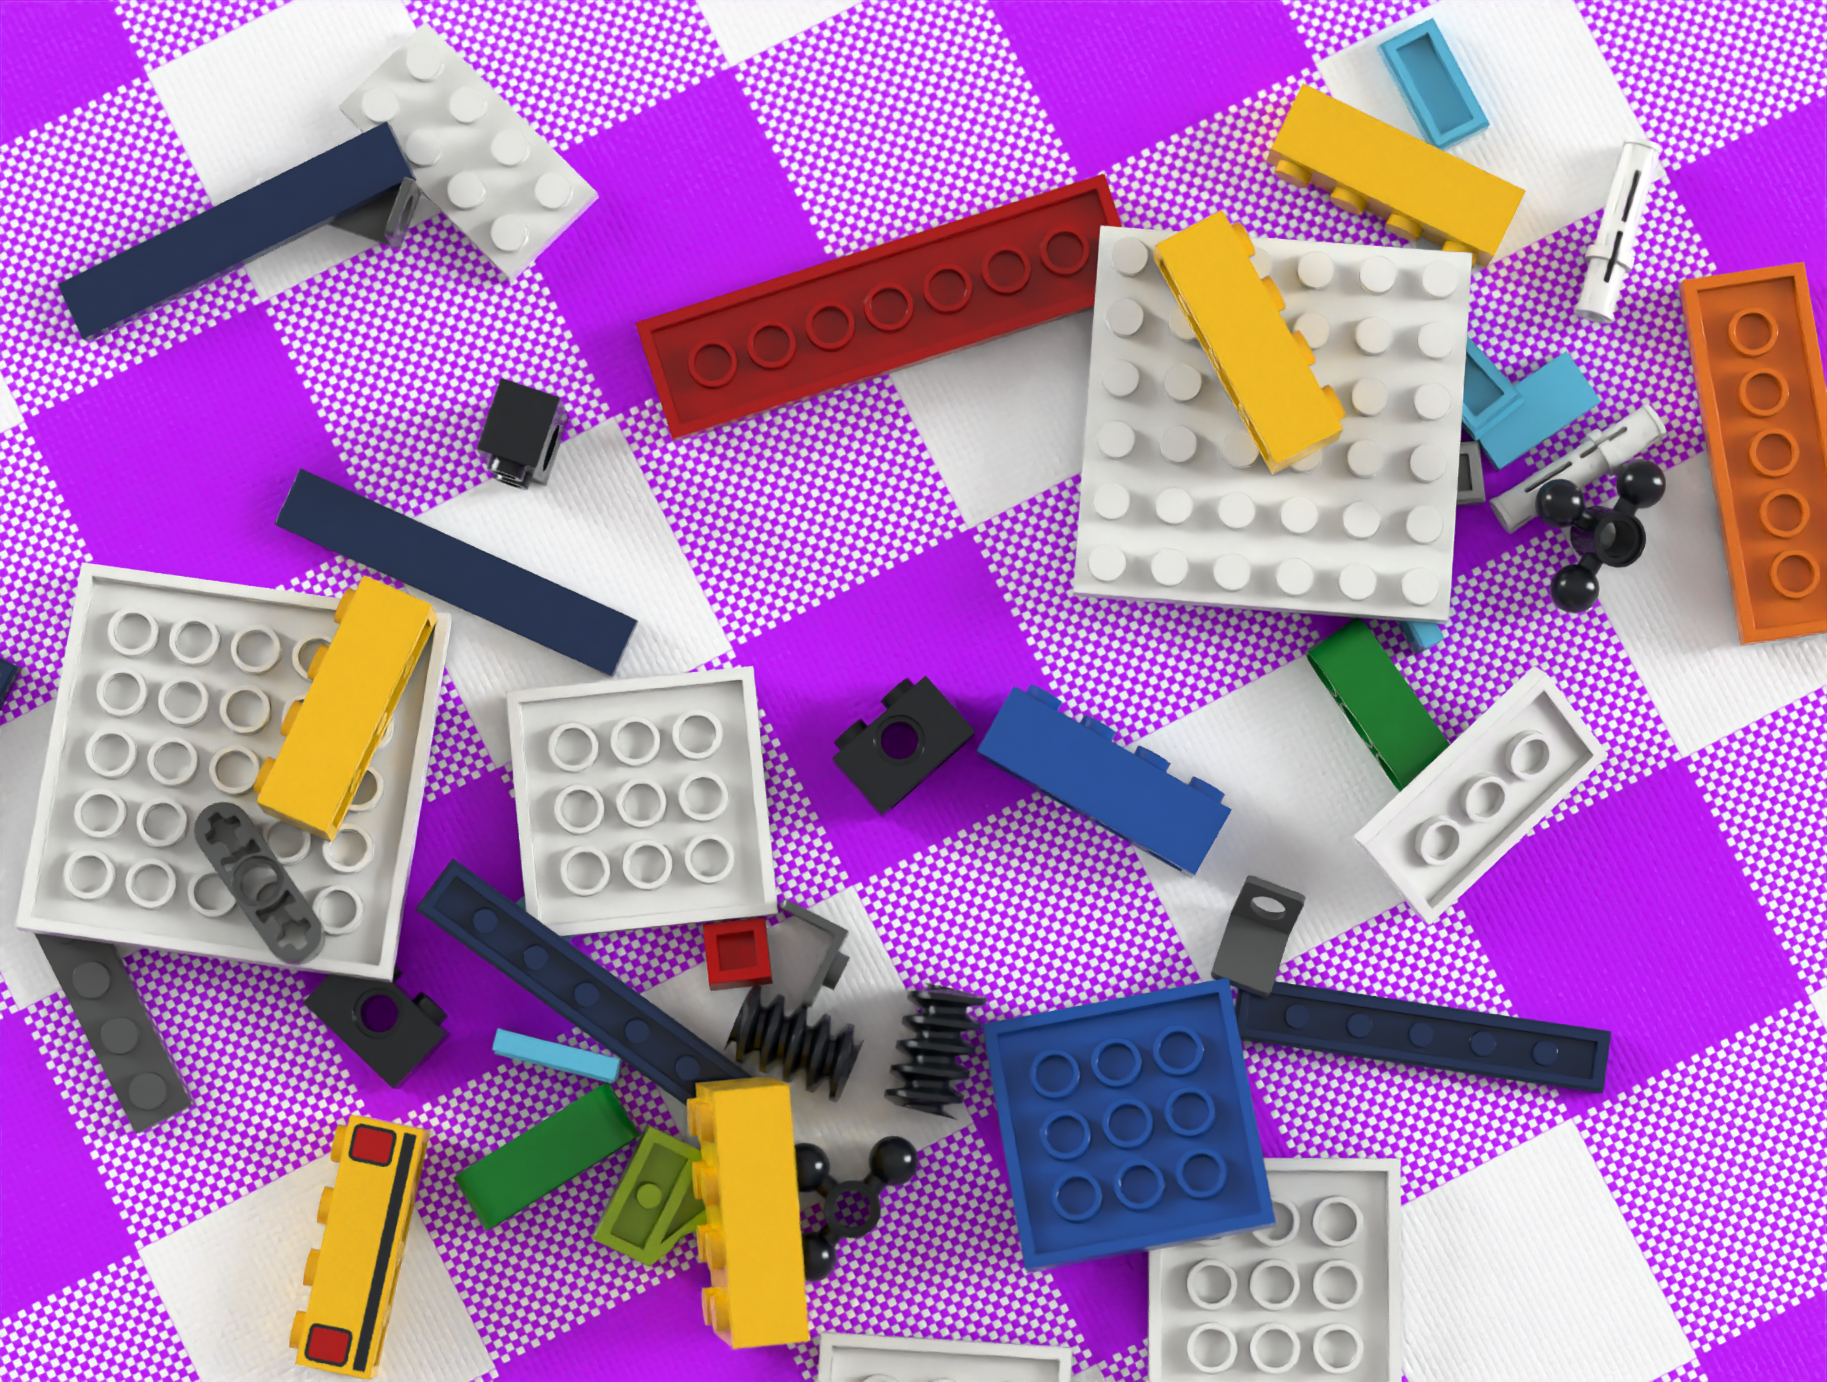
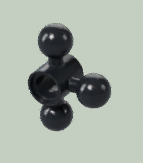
M1644 459L1633 460L1624 465L1616 479V490L1620 498L1613 509L1604 506L1585 508L1583 492L1575 483L1566 479L1551 480L1539 489L1535 499L1537 515L1542 522L1553 528L1561 529L1571 526V544L1576 553L1581 556L1578 564H1570L1560 568L1551 579L1550 595L1552 601L1559 609L1573 614L1587 611L1595 604L1599 596L1600 586L1596 575L1602 565L1622 568L1631 565L1641 556L1646 544V533L1641 521L1634 515L1638 509L1652 507L1664 495L1666 479L1658 465ZM1612 522L1615 527V539L1612 545L1603 551L1600 544L1601 532L1607 524Z
M887 1136L880 1139L870 1151L868 1159L870 1172L862 1181L848 1180L839 1183L829 1174L830 1162L828 1156L819 1146L812 1143H798L794 1145L798 1192L810 1193L816 1191L825 1199L824 1216L826 1224L819 1232H805L801 1234L804 1278L806 1282H818L831 1274L837 1260L835 1246L843 1237L858 1238L873 1230L881 1214V1202L878 1195L887 1185L899 1186L905 1184L915 1175L919 1163L918 1153L913 1144L907 1139L900 1136ZM850 1190L859 1191L869 1199L871 1215L863 1225L848 1227L837 1219L834 1205L838 1196L843 1192Z

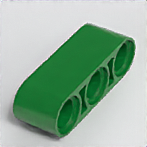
M1353 618L1305 651V655L1313 670L1399 792L1450 746L1378 640L1360 618Z
M606 1082L466 1168L453 1179L486 1232L640 1137L641 1134L611 1085Z

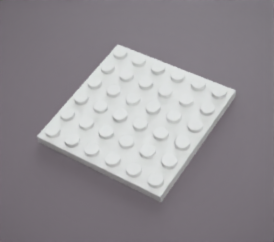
M1100 226L1073 596L1447 624L1450 611L1472 253L1250 237L1255 249V255L1249 258L1260 279L1270 276L1276 284L1285 303V309L1279 312L1290 333L1299 330L1303 334L1316 361L1315 364L1309 366L1321 388L1326 385L1332 387L1346 414V418L1339 421L1343 430L1337 441L1272 475L1153 259L1155 245L1180 231Z
M82 562L15 928L24 932L392 983L452 623L451 615L449 613L435 612L438 619L336 837L333 843L265 814L256 802L259 793L254 792V784L265 760L268 757L276 759L284 744L286 737L281 735V727L290 706L295 700L303 703L313 680L308 679L307 674L316 651L322 644L330 646L338 630L339 624L334 622V616L341 598ZM218 802H229L236 804L246 812L324 927V946L315 959L303 965H289L276 958L196 842L194 835L195 822L199 814L206 807ZM221 818L212 824L216 834L209 842L212 845L215 842L222 841L232 853L236 861L224 866L226 871L230 872L241 858L260 852V848L255 844L246 853L234 835L235 829L241 825L240 822L237 821L229 825ZM267 867L251 869L246 873L242 881L244 895L255 901L269 898L277 888V875L272 869ZM289 895L280 908L271 913L260 915L259 919L262 923H265L273 914L286 935L279 941V945L283 947L291 943L299 950L308 944L304 933L311 928V925L307 922L302 926H298L291 919L283 907L295 903V898Z

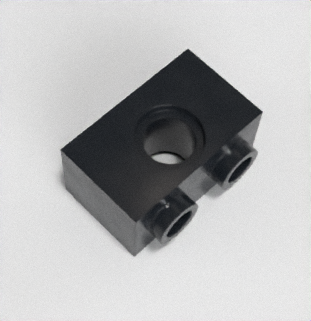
M500 378L476 450L488 466L487 470L494 473L493 479L522 490H528L531 481L546 486L570 416L560 397Z
M924 676L915 685L908 677L904 679L880 701L887 709L869 726L862 718L859 719L834 741V744L840 751L832 757L833 764L881 818L887 815L975 737V730L927 676ZM893 727H906L913 731L917 737V749L908 758L894 759L888 756L881 746L884 734Z
M396 965L392 983L329 974L303 1003L393 1089H400L452 1035L441 1025L448 1015L423 991H420L413 998L396 982L403 975V972ZM380 996L391 998L398 1009L396 1023L385 1032H377L372 1029L366 1017L369 1004Z

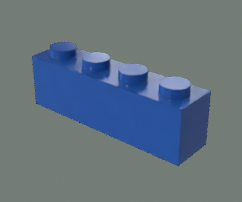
M1033 684L1029 685L1026 692L1013 686L977 749L976 756L1190 878L1195 876L1232 809L1221 804L1225 794L1197 777L1192 776L1190 782L1186 784L1168 774L1167 770L1171 763L1147 748L1138 745L1133 754L1112 742L1116 732L1090 716L1084 715L1079 723L1058 711L1063 702L1047 691Z

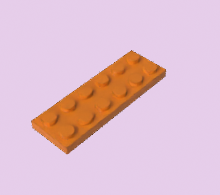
M1798 262L1682 280L1678 285L1740 646L1827 633V389L1805 263Z

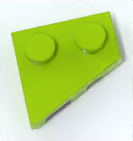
M647 1124L591 1235L593 1240L650 1267L672 1250L674 1244L688 1233H694L697 1230V1225L707 1223L703 1199H695L692 1184V1162L702 1161L701 1150Z

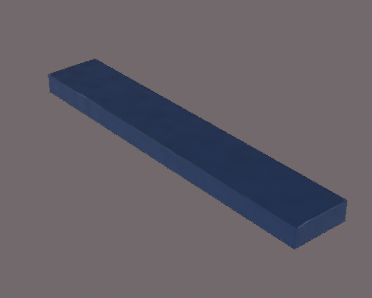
M386 121L57 285L82 339L90 342L400 189L405 176L415 181L417 179L392 126Z
M301 468L274 523L282 529L611 677H614L639 622L628 615Z
M454 858L449 861L416 906L415 910L685 1106H687V1099L696 1098L695 1083L753 1077Z
M1277 981L1274 982L1270 995L1265 998L1237 988L1234 1009L1240 1040L1593 1093H1603L1611 1031Z

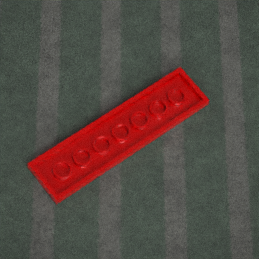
M1105 173L636 322L637 331L673 442L694 437L1094 309L1100 226L1122 227Z

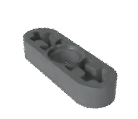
M218 802L206 807L199 814L195 822L194 835L196 842L276 958L289 965H303L315 959L324 946V927L246 812L236 804L229 802ZM221 818L229 825L237 821L240 822L241 825L235 829L234 835L246 853L255 844L260 848V852L241 858L230 872H227L224 866L236 861L232 853L222 841L215 842L212 845L209 842L216 834L212 824ZM255 867L272 869L276 873L278 880L275 892L269 898L261 901L247 898L242 890L244 876ZM289 895L295 898V903L283 907L291 919L298 926H302L307 922L311 925V928L304 933L308 944L299 950L291 943L283 947L279 945V941L286 935L273 914L265 923H262L259 919L260 915L271 913L280 908Z

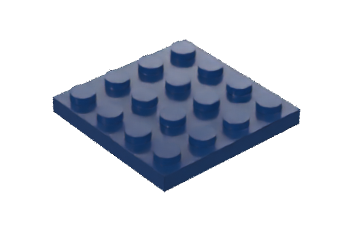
M1229 978L982 1024L1024 1266L1027 1273L1277 1227Z

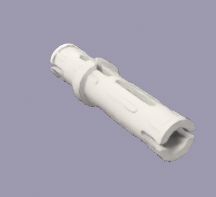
M1626 137L1623 141V150L1608 195L1595 244L1588 245L1584 259L1589 263L1574 313L1586 320L1607 324L1612 322L1614 317L1613 311L1624 274L1632 271L1635 257L1630 253L1645 207L1656 163L1662 151V147L1659 144L1648 139Z
M1645 403L1638 410L1606 430L1601 431L1597 428L1588 433L1585 443L1542 468L1512 489L1489 500L1490 507L1506 532L1512 534L1516 529L1538 516L1535 509V499L1539 489L1545 483L1554 479H1566L1572 481L1581 489L1606 473L1614 476L1622 469V463L1659 440L1668 437L1666 428L1655 410L1648 403Z

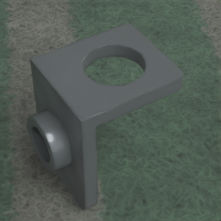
M405 176L400 189L327 225L400 250L421 192L415 180Z
M1247 876L1231 910L1211 970V977L1215 980L1229 978L1231 986L1264 998L1268 997L1272 991L1289 935L1304 906L1306 897L1301 893L1258 877ZM1256 897L1272 898L1281 903L1285 911H1266L1258 907L1252 899Z
M784 899L780 906L782 910L835 936L802 1001L803 1004L812 1008L823 986L834 991L847 966L850 957L840 951L849 935V931Z

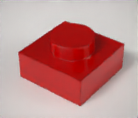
M765 917L703 924L708 982L711 991L750 987L755 984H773Z

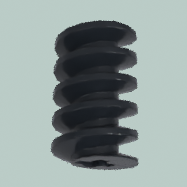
M925 983L928 985L927 989L909 991L907 1000L922 1009V1013L903 1016L901 1021L902 1025L916 1034V1038L897 1040L895 1046L897 1050L911 1059L910 1063L895 1064L890 1067V1073L904 1082L905 1085L901 1088L885 1089L884 1098L897 1106L956 1119L944 1111L943 1108L944 1105L963 1103L964 1095L949 1086V1083L954 1080L968 1079L970 1071L957 1063L955 1057L974 1054L976 1046L961 1037V1032L980 1030L982 1024L981 1021L966 1012L967 1007L986 1005L988 998Z
M755 984L748 991L725 1049L733 1041L736 1042V1062L745 1064L756 1051L760 1052L759 1071L766 1074L779 1061H783L782 1081L791 1083L802 1070L806 1071V1091L814 1093L825 1080H828L829 1100L837 1102L841 1098L864 1042L863 1040L858 1046L854 1044V1025L847 1022L833 1036L831 1035V1015L824 1013L813 1026L807 1025L808 1006L802 1003L787 1017L784 1015L785 996L777 994L766 1007L761 1006L762 987Z

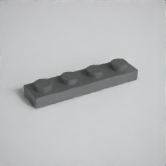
M34 933L135 1133L140 1134L196 1105L115 945Z

